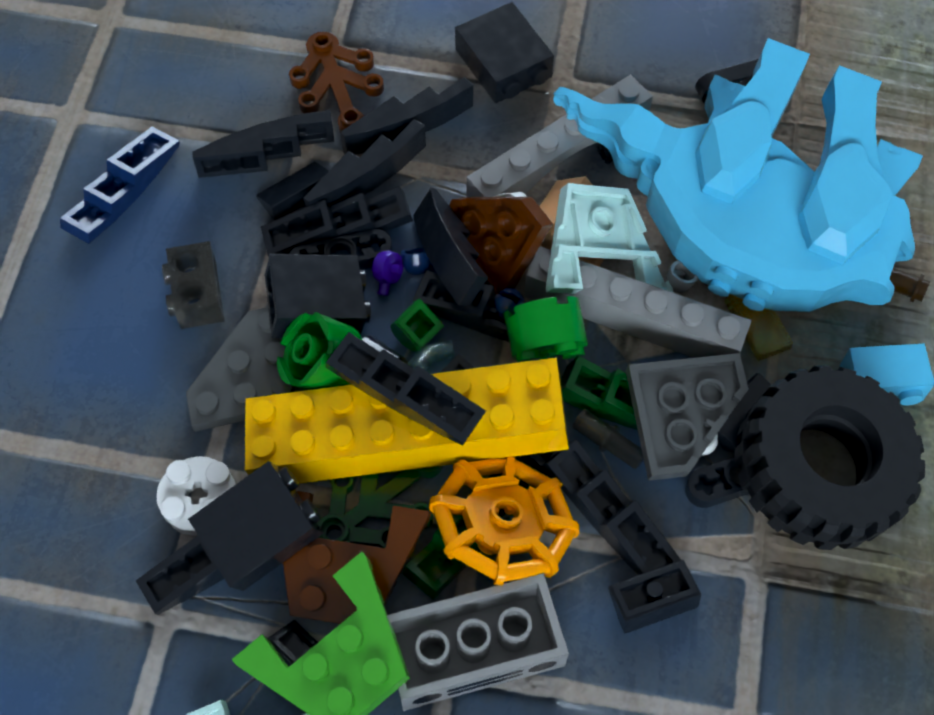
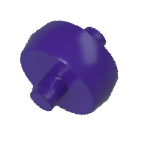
M391 250L379 252L372 264L373 276L379 282L377 294L389 296L390 284L396 283L403 273L401 256Z

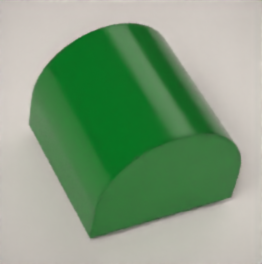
M420 298L410 305L390 326L397 340L413 352L420 351L444 327L442 322Z

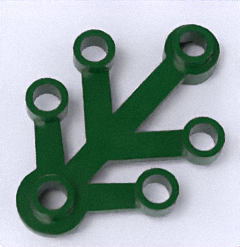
M443 465L434 466L429 469L403 470L378 490L379 473L363 475L358 505L346 514L347 494L351 493L354 489V478L347 477L349 483L344 487H339L335 484L338 479H330L332 495L329 514L317 522L324 533L318 538L329 539L327 537L328 533L333 529H337L342 533L336 541L385 548L386 544L383 542V539L388 535L389 526L384 527L382 530L357 526L368 518L391 520L393 506L430 511L429 504L424 502L414 505L389 502L420 478L437 476L441 472ZM432 512L430 520L427 526L424 527V529L428 528L433 523L434 517Z

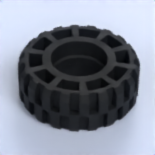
M827 365L813 366L809 372L807 369L802 368L792 371L784 379L775 381L748 411L746 414L747 418L740 425L737 438L741 443L735 448V463L737 466H741L742 471L738 474V479L742 489H747L751 496L749 503L757 513L761 511L769 519L767 522L769 526L777 532L783 530L790 534V540L805 545L807 542H813L814 547L822 550H832L838 545L843 549H850L859 546L864 541L873 540L899 522L909 512V506L917 501L921 492V484L918 482L925 478L926 464L925 460H921L924 446L921 435L917 436L914 429L916 423L910 412L906 413L899 404V398L894 393L885 391L879 386L880 383L869 376L864 378L856 375V371L840 367L838 370H832L831 366ZM802 430L826 432L846 446L852 455L856 467L854 486H842L831 483L819 476L810 467L801 449L800 435Z

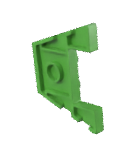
M360 552L333 575L334 579L357 607V611L291 666L288 667L269 639L263 634L232 658L235 665L309 715H368L410 679L393 627L390 625L383 604L382 594L376 584L371 562L363 552Z

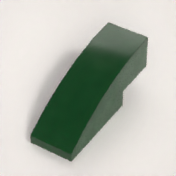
M579 355L566 366L561 378L564 402L600 418L638 430L626 372L617 368L610 373Z

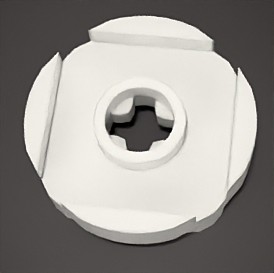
M200 456L176 460L167 467L166 474L158 485L157 505L164 519L175 530L185 535L198 536L188 518L232 488L236 483L227 465L213 458ZM196 488H202L203 492L208 493L207 497L200 498L199 504H193L191 497H188L189 493Z

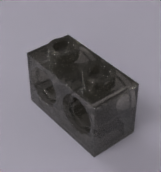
M210 241L166 248L168 263L162 264V272L165 284L171 285L172 294L166 295L169 316H176L181 329L224 322L217 263ZM195 268L190 272H185L188 269ZM200 299L196 303L188 304L191 300Z

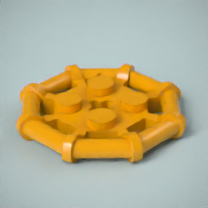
M515 456L471 462L464 459L454 463L453 472L438 494L432 496L429 501V510L435 515L445 544L444 554L449 559L456 558L493 579L494 585L503 586L504 582L523 579L542 573L548 578L558 573V564L571 541L578 537L580 526L578 522L573 520L561 490L562 483L557 477L551 479L515 459ZM502 473L498 477L482 478V476ZM520 480L529 484L528 490L518 485ZM462 485H467L473 490L466 499L456 496ZM544 500L549 501L554 515L548 514ZM499 509H504L507 515L513 514L514 518L511 521L501 519L498 516ZM452 514L463 516L467 530L463 531L460 535L458 534ZM544 531L556 535L549 548L539 541ZM474 542L477 543L478 548L483 553L488 555L497 554L496 560L493 561L492 559L486 557L478 551L470 548V546ZM528 552L533 560L508 564L509 555Z

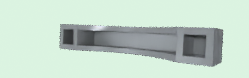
M630 74L593 97L592 100L602 104H638L650 111L653 96ZM566 114L468 175L466 180V197H493L503 193L523 192L526 195L540 179L573 154L597 142L582 135L578 130L576 120H568Z

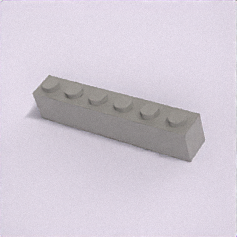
M542 246L538 248L526 274L525 298L534 301L556 297L557 304H568L567 296L578 297L583 319L692 358L740 353L752 321L579 260L583 284L581 291L575 294L547 293L546 281L551 250Z

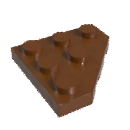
M460 197L452 199L449 204L471 232L467 240L479 253L476 262L488 276L484 284L493 285L496 294H499L501 290L506 288H515L552 227L553 223L532 197Z

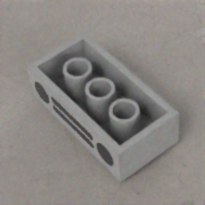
M544 573L503 584V586L497 585L387 615L410 677L407 682L398 688L403 711L564 667L569 655Z

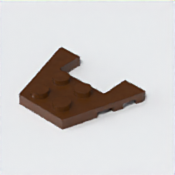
M297 491L303 501L308 499L311 503L313 502L314 494ZM393 506L385 548L317 538L283 562L290 616L341 624L357 611V607L337 583L333 575L360 552H363L371 562L372 572L382 594L385 607L406 561L410 559L420 534L430 520L431 512Z

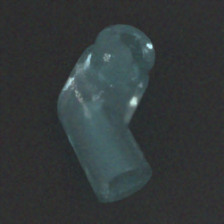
M448 340L424 346L420 351H416L408 361V365L413 369L419 366L430 373L429 367L434 362L455 358L452 341Z

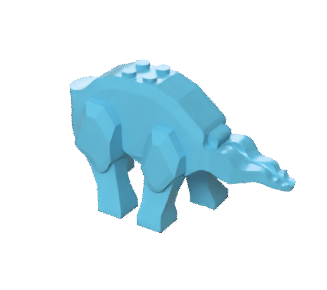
M770 38L767 39L754 68L752 79L746 86L714 75L704 105L709 118L706 124L687 128H675L665 124L650 111L638 104H602L576 91L559 87L554 92L553 101L555 105L562 106L565 109L568 120H576L578 130L582 135L604 145L609 150L615 168L621 175L637 179V188L648 197L646 202L647 210L673 256L692 274H695L702 283L709 285L708 289L712 293L722 297H727L729 294L743 299L742 303L746 307L755 311H763L765 308L771 311L811 312L826 305L846 300L868 305H884L891 301L895 289L890 280L895 262L912 259L915 253L909 209L905 200L895 195L918 169L923 155L897 147L880 139L877 145L876 104L877 93L882 81L839 65L822 97L827 125L823 152L816 171L812 170L783 142L772 138L798 85L810 54Z

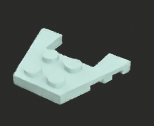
M568 183L560 189L546 281L547 293L575 294L583 289L578 257L632 260L636 280L673 292L669 281L664 282L658 265L662 263L657 252L650 250L643 235L647 229L629 189Z

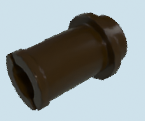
M893 268L890 280L895 286L894 292L910 297V302H914V300L922 302L930 284V281L924 279L925 275L921 274L920 277L895 268Z

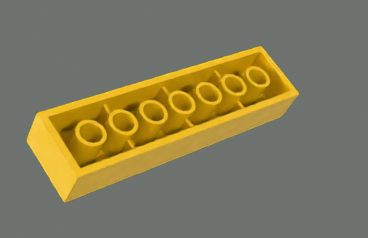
M557 357L431 374L486 410L484 416L463 446L400 414L352 384L246 398L245 471L250 475L266 462L271 461L281 468L287 466L299 483L450 465L461 459L471 462L569 450Z

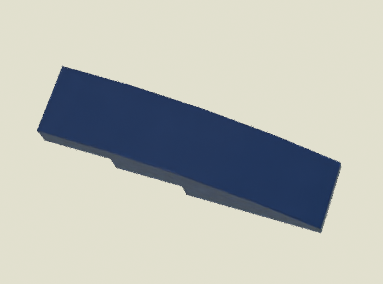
M150 127L106 160L107 171L83 188L84 200L60 217L61 229L88 244L91 243L112 225L156 178L178 149L179 140L154 127Z

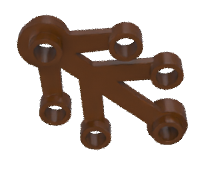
M317 32L311 35L306 42L308 56L301 65L294 66L289 71L290 83L297 89L306 88L310 84V75L319 63H322L324 71L311 90L302 92L299 95V108L304 114L317 112L320 107V101L331 86L341 113L338 117V127L341 134V131L364 116L358 109L353 107L345 84L363 90L368 96L377 97L384 91V82L379 74L371 73L363 76L338 66L335 60L336 58L353 64L357 70L366 72L374 66L372 51L366 48L358 49L357 51L340 46L334 34ZM297 76H304L301 79L296 78ZM370 84H378L375 87L369 86ZM307 101H313L312 104H304Z

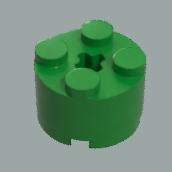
M567 296L568 304H557L556 297L543 298L515 306V314L509 311L504 312L512 359L517 360V362L548 359L558 355H562L563 359H573L578 355L584 356V347L588 345L579 298Z
M314 312L312 315L307 313L299 315L289 325L280 343L286 346L283 358L279 356L277 358V369L280 378L286 384L304 391L351 385L325 367L327 360L347 333L350 332L361 339L359 332L352 326Z

